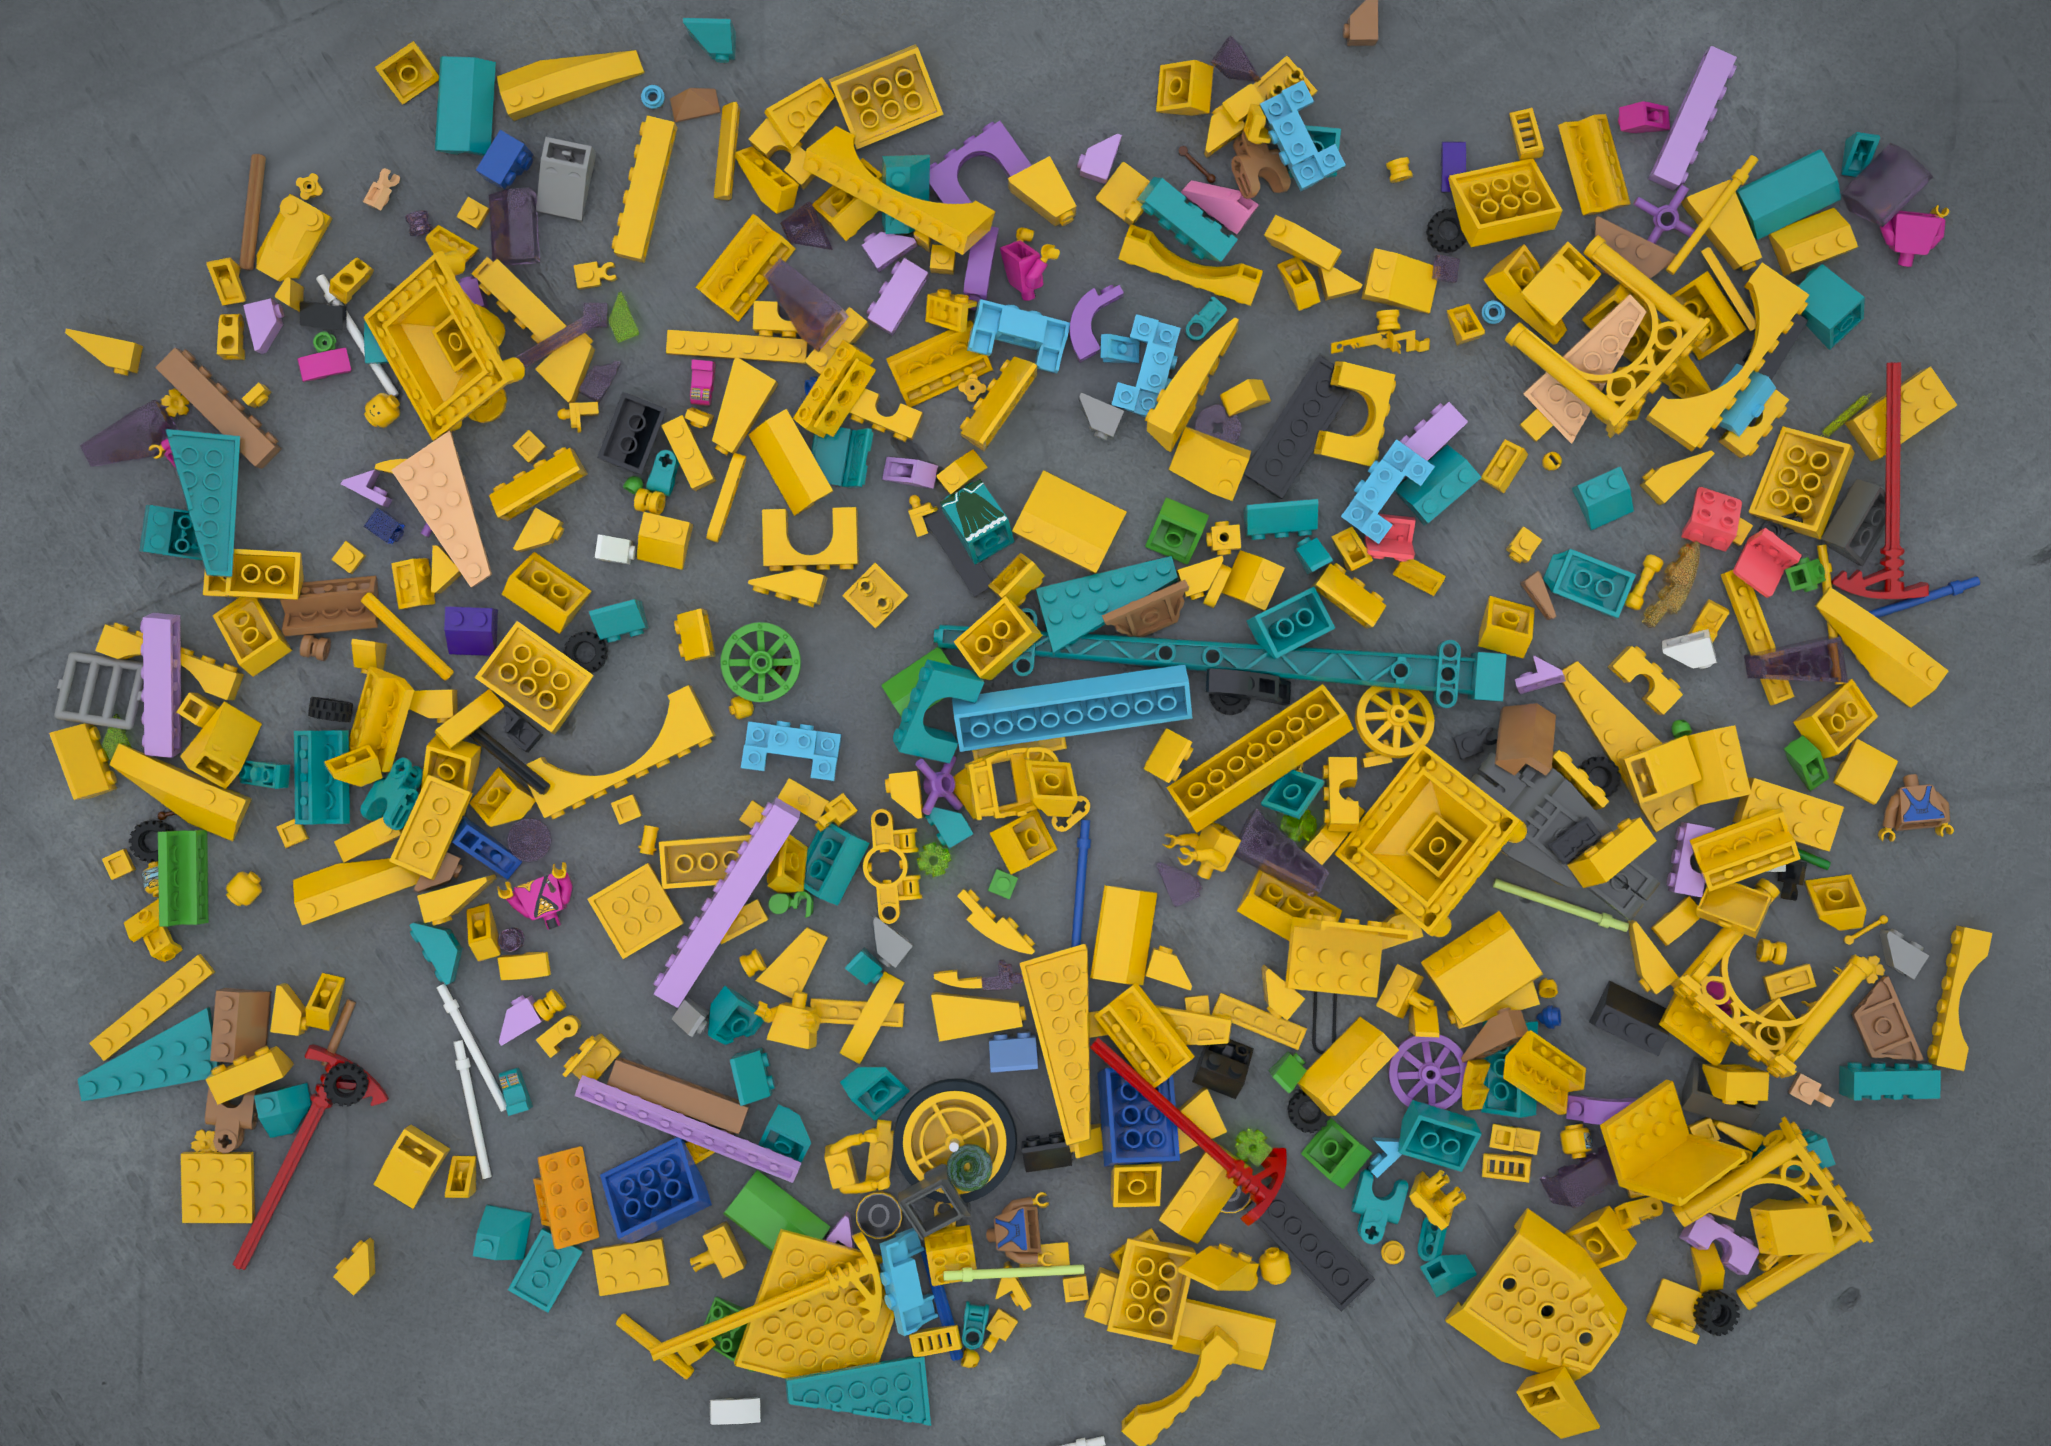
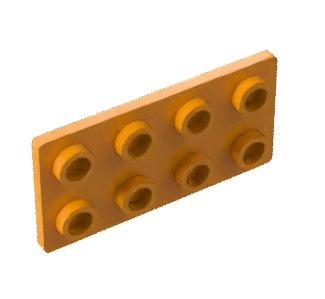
M578 1146L538 1157L541 1177L535 1178L533 1181L541 1224L550 1226L554 1248L561 1249L599 1238L583 1147Z

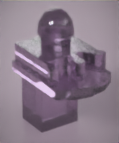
M1003 959L999 960V976L982 978V989H1010L1013 987V983L1019 984L1023 981V975L1018 972L1012 974V965L1006 964Z

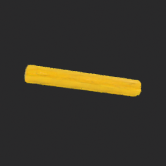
M623 1313L617 1319L616 1325L647 1350H649V1347L661 1343L626 1314ZM675 1353L660 1359L684 1379H688L694 1372V1368L691 1365L688 1366Z

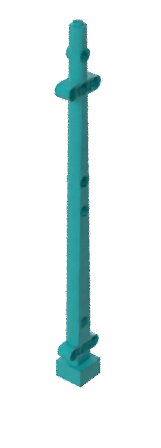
M1029 608L1022 609L1024 613L1033 615V623L1037 627L1038 619L1036 613ZM940 624L939 629L934 630V643H938V648L959 650L954 641L971 626ZM1040 631L1043 636L1013 661V670L1022 677L1028 676L1033 672L1035 656L1161 668L1185 665L1186 670L1207 671V669L1238 670L1279 676V678L1433 691L1435 705L1440 708H1450L1455 705L1458 694H1467V700L1503 702L1507 654L1476 652L1471 653V657H1461L1460 645L1454 640H1446L1438 645L1436 655L1298 647L1274 659L1260 644L1086 634L1079 638V641L1072 645L1069 644L1053 656L1047 631ZM1446 644L1454 648V654L1450 658L1446 657L1443 653V648ZM1169 647L1172 651L1171 658L1168 660L1160 658V648ZM1209 650H1214L1218 653L1219 658L1216 663H1209L1206 660V653ZM1022 659L1028 660L1030 663V669L1025 673L1019 672L1017 669V663ZM1397 664L1403 665L1406 670L1405 675L1401 678L1397 677L1394 673V668ZM1444 668H1449L1452 671L1453 675L1449 681L1444 680L1441 676ZM1443 691H1447L1451 696L1448 704H1443L1440 701L1439 696Z

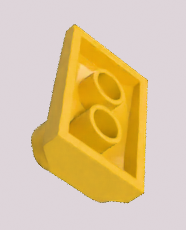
M289 194L288 197L282 200L280 212L256 255V269L279 282L287 277L299 279L333 218Z

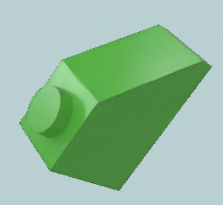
M1803 735L1797 740L1790 742L1784 748L1789 764L1809 791H1812L1829 779L1821 752Z
M1287 1051L1268 1071L1290 1093L1307 1071L1303 1067L1306 1062L1297 1053L1292 1055Z

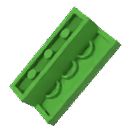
M206 830L158 832L159 927L209 923Z
M758 1170L723 1213L772 1252L780 1229L822 1240L831 1228Z

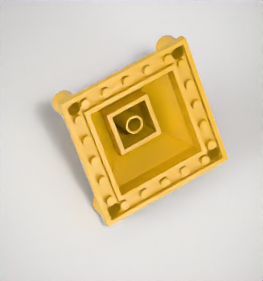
M440 251L433 254L363 317L433 441L448 431L460 429L462 420L503 387L522 380L525 375V367L518 358L512 357L502 361L500 357L499 346L505 336L504 324L489 310L474 304L461 288L458 281H456L455 276L462 274L465 270V259L457 251L447 253Z
M1422 743L1359 822L1357 831L1350 833L1335 852V855L1432 937H1443L1451 929V920L1448 917L1450 912L1508 841L1518 843L1525 838L1527 827L1523 821Z

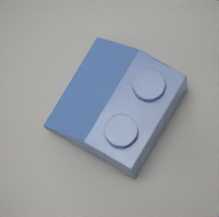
M1030 1031L1017 1032V1036L1008 1037L1007 1033L994 1034V1038H989L991 1072L1038 1069L1036 1035H1031Z

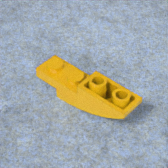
M964 888L958 893V898L972 911L966 920L978 931L1009 949L1031 955L1035 952V949L1032 947L1035 944L1034 941L1027 934L1022 936L1016 930L1019 926L1011 917L1006 919L1002 916L996 922L994 920L996 917L994 912L988 906L983 908L978 903L980 898L972 889L967 891Z

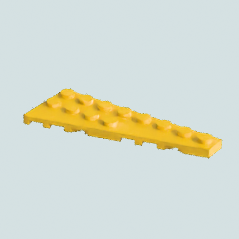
M1575 661L1562 670L1566 680L1562 684L1609 760H1612L1620 769L1618 771L1621 774V779L1630 792L1619 758L1662 744V742L1578 661ZM1692 784L1662 797L1637 804L1654 832H1658L1698 807Z
M1082 944L1019 963L1067 1146L1091 1140L1088 948L1086 944Z

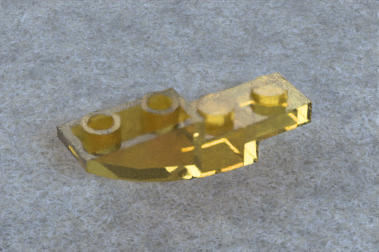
M1699 542L1685 543L1678 552L1681 556L1676 562L1672 561L1665 569L1664 573L1666 575L1662 580L1669 584V587L1664 586L1657 595L1660 598L1655 605L1651 604L1644 612L1643 616L1645 618L1642 623L1648 628L1655 627L1666 612L1670 615L1677 614L1685 602L1698 569L1700 558Z

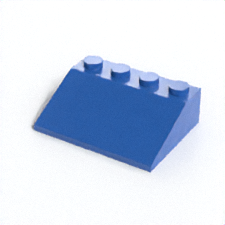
M1105 1068L1099 1071L1097 1075L1104 1167L1180 1161L1177 1126L1113 1068ZM1172 1074L1155 1089L1176 1107Z
M679 1137L600 1174L617 1237L619 1240L631 1244L712 1205L706 1184L684 1140Z

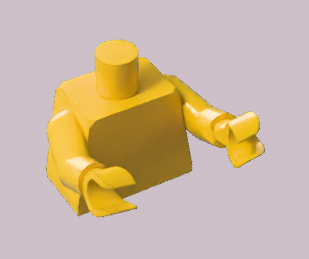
M1213 822L1202 829L1200 835L1189 833L1175 837L1167 833L1164 836L1171 837V842L1168 845H1162L1167 848H1173L1175 845L1191 846L1195 849L1194 852H1190L1186 847L1180 848V851L1188 855V858L1182 859L1177 857L1182 865H1189L1193 860L1196 862L1200 861L1201 865L1197 875L1210 879L1214 869L1221 872L1226 870L1241 840L1226 826Z
M794 991L792 1003H781L779 1006L770 1009L768 1004L762 1001L758 1002L759 1006L754 1014L760 1016L764 1022H772L767 1040L805 1049L816 1047L817 1031L821 1019L817 1015V1009L806 1006L807 993Z
M869 1129L864 1134L848 1135L834 1144L826 1145L824 1157L833 1189L839 1188L843 1194H859L876 1191L877 1188L879 1191L890 1187L889 1176H885L879 1181L868 1180L859 1183L850 1147L864 1142H878L879 1137L875 1129Z

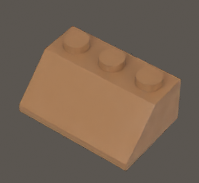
M235 988L216 990L210 1061L233 1063V1060L246 1055L247 1058L254 1056L255 1051L267 1046L271 991Z

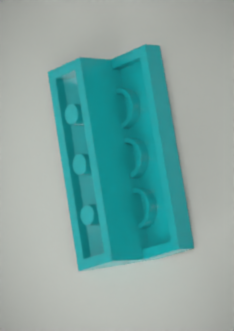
M440 57L435 151L454 155L464 152L480 156L486 154L491 145L496 62L475 57Z
M1821 149L1736 190L1742 209L1749 217L1753 236L1757 240L1841 200L1838 179Z
M349 730L294 731L295 824H350L349 783L334 779L324 761L349 752Z

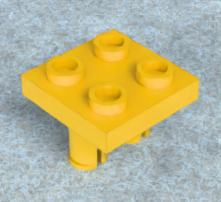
M1288 56L1284 57L1253 84L1264 101L1280 94L1282 90L1304 80L1312 97L1317 93V89L1304 76L1302 69L1298 68Z
M874 563L842 596L876 629L909 595Z
M1439 1170L1431 1178L1422 1171L1416 1175L1409 1197L1413 1205L1420 1208L1427 1215L1428 1220L1433 1225H1437L1442 1231L1449 1226L1454 1207L1464 1201L1466 1195L1463 1191L1458 1193L1461 1191L1459 1187H1455L1447 1195L1440 1190L1441 1187L1450 1182L1447 1174L1442 1176L1445 1173L1443 1170Z

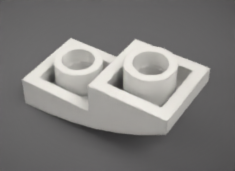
M758 1397L710 1400L711 1425L761 1422L760 1398Z

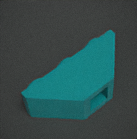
M245 760L239 772L240 783L274 789L289 788L290 764Z
M421 921L410 924L409 926L412 929L410 934L415 942H420L424 949L422 953L425 959L434 965L437 979L441 983L444 982L445 985L454 982L463 948L452 930Z

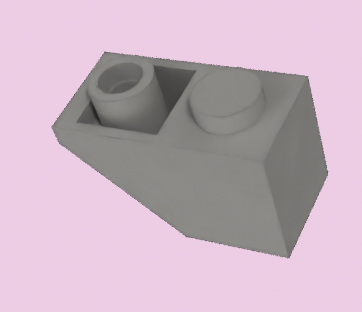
M1891 928L1890 931L1881 929L1879 935L1886 965L1907 978L1915 979L1929 955L1922 952L1924 947L1913 941L1910 943L1903 940L1904 935Z
M687 997L674 1014L672 1020L689 1036L693 1037L696 1033L701 1034L709 1024V1018L707 1017L710 1011Z

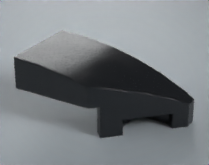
M506 705L504 707V713H506L505 733H508L509 738L522 750L529 753L543 734Z

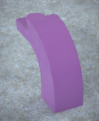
M991 227L990 231L970 248L963 292L964 295L969 296L970 300L977 301V304L980 299L987 301L999 231L997 227ZM972 307L968 309L976 310L977 307Z
M1110 285L1100 291L1102 294L1100 296L1095 288H1093L1077 303L1070 321V342L1079 363L1100 352L1101 348L1092 333L1091 322L1100 309L1123 297L1124 292L1120 285L1116 287Z
M1568 1095L1566 1119L1601 1125L1639 1098L1603 1099Z

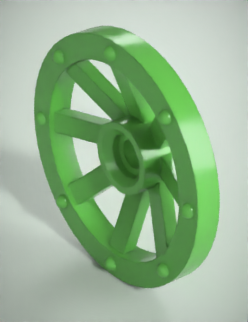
M751 623L739 628L728 638L722 650L721 670L727 685L737 695L749 701L769 702L782 697L794 686L800 674L801 656L796 642L785 630L770 623ZM757 631L758 651L753 650L742 637ZM764 631L774 633L780 637L767 652H765ZM786 643L792 658L773 659L776 652ZM735 644L739 645L750 656V659H730ZM761 658L766 660L764 667L758 665V661ZM730 666H750L751 669L736 682L731 673ZM773 666H792L788 679L785 681L773 669ZM756 673H758V694L742 688ZM766 673H768L781 687L765 694Z

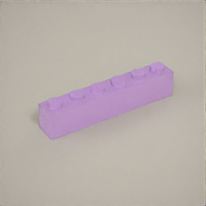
M1710 46L1705 51L1648 180L1673 191L1679 185H1684L1689 174L1686 172L1689 164L1692 165L1698 155L1696 147L1698 143L1704 141L1708 130L1705 127L1708 121L1712 122L1716 115L1717 108L1714 107L1717 100L1721 101L1727 90V87L1724 86L1727 78L1731 79L1737 66L1734 65L1736 56L1713 46Z
M151 613L143 617L140 625L141 632L143 633V643L141 645L143 667L141 669V677L144 679V689L141 694V699L144 702L142 746L145 749V755L172 758L182 752L181 715L177 713L181 706L180 615Z

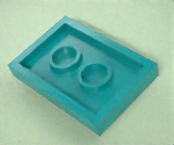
M543 1227L509 1286L508 1291L549 1313L584 1250L576 1245L555 1249L551 1231Z

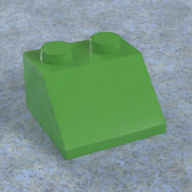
M1166 497L1145 547L1165 556H1172V559L1188 565L1209 515Z
M1330 1118L1327 1121V1125L1321 1128L1322 1130L1315 1135L1301 1154L1330 1181L1344 1189L1372 1155V1152Z

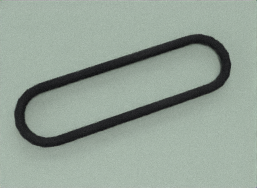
M1314 991L1312 1045L1316 1052L1323 1054L1325 1051L1319 1050L1316 1046L1317 991ZM1334 993L1332 1044L1336 1041L1337 993Z

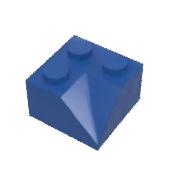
M499 130L476 171L489 183L505 190L507 185H512L516 176L522 175L524 170L527 171L531 167L533 153L525 144Z

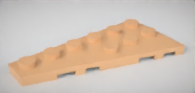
M1629 294L1562 357L1582 372L1593 375L1611 374L1647 311ZM1545 372L1523 394L1572 444L1591 408L1550 374ZM1591 383L1601 392L1606 383Z
M448 431L391 471L467 583L473 588L490 577L492 572L473 512V505L460 466L458 452H456L452 431Z

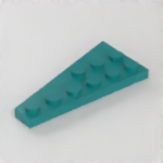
M1172 556L1036 588L1053 656L1069 644L1072 645L1079 641V638L1087 633L1093 632L1105 625L1102 615L1123 607L1132 601L1144 598L1153 592L1160 591L1176 582L1178 576Z
M210 1007L79 1077L78 1085L81 1102L206 1079L212 1073L211 1070L220 1065V1062L210 1061L213 1033Z
M910 1356L785 1378L787 1402L791 1405L824 1408L837 1412H850L856 1415L902 1420L903 1422H915L931 1426L924 1356Z

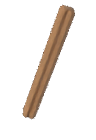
M252 154L239 263V267L244 270H253L266 161L265 156L261 154Z

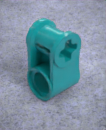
M663 450L657 454L646 489L653 492H663L668 497L671 495L680 464L674 451ZM669 456V459L673 460V462L666 466L663 458Z
M966 1301L962 1342L969 1349H977L982 1345L985 1325H987L989 1304L980 1306ZM971 1331L979 1334V1339L975 1342L969 1341L966 1337Z

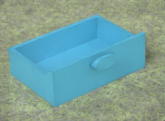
M1736 364L1719 387L1734 378L1743 366ZM1754 370L1748 377L1751 379V382L1743 392L1738 390L1734 395L1737 401L1729 411L1724 409L1720 414L1723 419L1718 426L1733 432L1739 437L1753 418L1759 417L1763 412L1764 404L1776 390L1775 385L1768 376Z

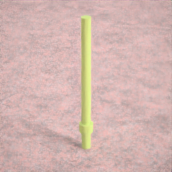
M1496 878L1493 882L1492 887L1597 922L1599 926L1605 928L1612 927L1627 932L1629 928V923L1614 919L1610 914L1604 912L1600 914Z
M1084 1265L972 1270V1267L962 1268V1270L943 1271L944 1281L962 1280V1282H972L973 1279L1084 1274Z

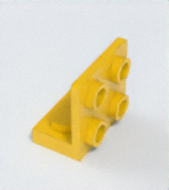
M1122 162L1096 196V200L1128 225H1134L1144 212L1141 209L1142 204L1137 198L1150 181L1127 163Z
M601 1033L596 1037L592 1035L579 1047L582 1052L580 1054L576 1053L563 1066L566 1071L562 1075L567 1077L573 1073L579 1079L584 1075L598 1080L622 1051Z
M970 1225L938 1230L924 1238L932 1286L962 1281H944L943 1271L962 1270V1268L972 1267V1270L977 1269Z
M1662 1278L1646 1322L1652 1328L1697 1344L1699 1335L1694 1331L1696 1325L1694 1319L1696 1317L1693 1316V1312L1696 1311L1694 1304L1698 1305L1699 1303L1696 1300L1698 1297L1702 1298L1703 1293Z

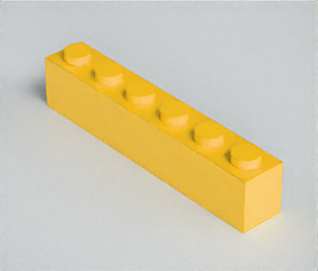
M647 115L646 122L641 123L640 136L642 138L640 145L637 144L634 151L636 163L635 167L630 169L628 180L631 181L629 190H625L623 196L625 208L624 212H620L617 226L620 227L618 236H614L612 241V249H614L617 257L645 263L678 128L675 122Z

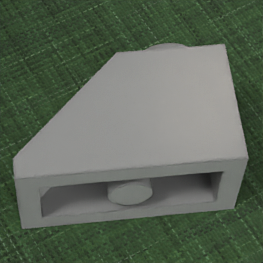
M1081 393L1079 401L1091 431L1095 432L1094 436L1105 441L1108 438L1113 439L1124 411Z
M877 915L873 923L877 954L880 955L879 960L889 968L891 965L896 968L914 943L890 924L882 922Z

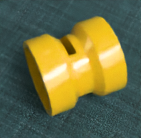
M644 488L638 489L634 499L635 510L640 512L649 511L651 514L660 515L665 507L664 493L658 491L652 493Z
M1761 938L1756 949L1757 961L1765 963L1772 961L1773 964L1777 965L1784 964L1787 954L1786 943L1779 941L1771 943L1770 940Z
M554 989L547 992L545 998L538 999L533 1003L538 1014L547 1022L554 1017V1013L557 1011L561 1012L567 1007L562 997Z

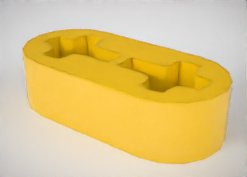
M1221 564L1203 604L1211 608L1215 607L1230 575L1231 567Z
M1077 796L1079 802L1083 800L1086 802L1084 805L1086 810L1084 812L1078 810L1074 814L1071 813V817L1066 820L1068 824L1066 827L1062 825L1058 827L1056 825L1058 822L1057 816H1052L1054 829L1064 832L1081 820L1090 810V802L1086 797Z

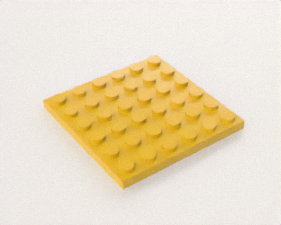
M780 1229L754 1305L818 1280L825 1275L827 1270L834 1273V1269L837 1266L845 1269V1263L849 1261L855 1265V1260L864 1255L858 1249ZM873 1254L880 1275V1264L883 1263L882 1256ZM868 1274L861 1277L860 1280L868 1289H872L871 1275ZM849 1282V1286L846 1289L839 1286L838 1292L834 1294L831 1291H826L749 1322L734 1361L735 1366L781 1378H790L879 1362L895 1318L894 1312L885 1303L884 1297L886 1292L884 1285L881 1282L882 1303L877 1323L862 1318L860 1311L865 1310V1308L860 1307L856 1302V1298L862 1296V1294L852 1282Z

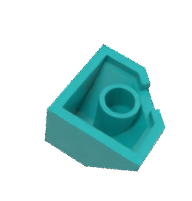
M724 986L710 1006L708 1036L727 1045L734 1042V1038L743 1035L745 1037L754 1035L764 1020L754 1014L758 1009L756 1005L740 993Z
M308 1082L263 1091L254 1095L258 1118L270 1138L295 1133L312 1105Z

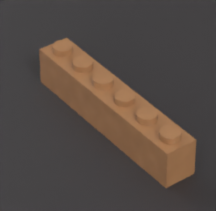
M174 348L155 368L223 435L240 436L239 451L255 467L263 469L281 450L277 445L278 439L269 431L265 433L260 428L262 423L253 415L249 417L244 412V405L237 399L232 400L227 395L229 391L220 382L216 384L210 378L212 374L204 366L199 367L194 362L196 358L188 350L182 351Z
M622 1057L616 1059L607 1083L611 1087H616L621 1091L661 1105L686 1117L700 1120L699 1122H703L711 1127L713 1125L722 1128L721 1131H726L731 1135L741 1132L751 1104L740 1106L738 1099Z

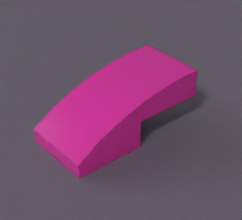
M346 348L320 352L297 359L302 382L351 372Z

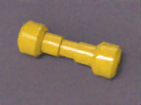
M1652 554L1646 555L1643 561L1644 569L1640 575L1641 578L1632 592H1629L1624 603L1625 606L1636 611L1641 609L1644 603L1642 597L1649 581L1652 580L1655 573L1660 572L1664 564L1661 558Z

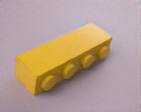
M498 259L477 278L481 282L479 287L488 296L492 293L499 299L496 304L506 313L510 310L516 316L513 320L523 330L528 327L533 332L530 337L540 346L543 344L549 346L568 327Z

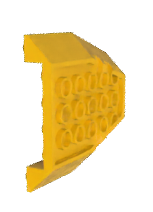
M1527 1208L1514 1225L1517 1232L1464 1304L1457 1302L1445 1321L1502 1362L1538 1373L1565 1366L1575 1382L1592 1372L1617 1338L1627 1307L1581 1245ZM1507 1278L1515 1280V1285L1511 1289L1503 1288V1282ZM1546 1305L1553 1307V1313L1550 1316L1541 1315V1310ZM1582 1333H1590L1591 1340L1588 1343L1583 1344L1579 1342V1337Z

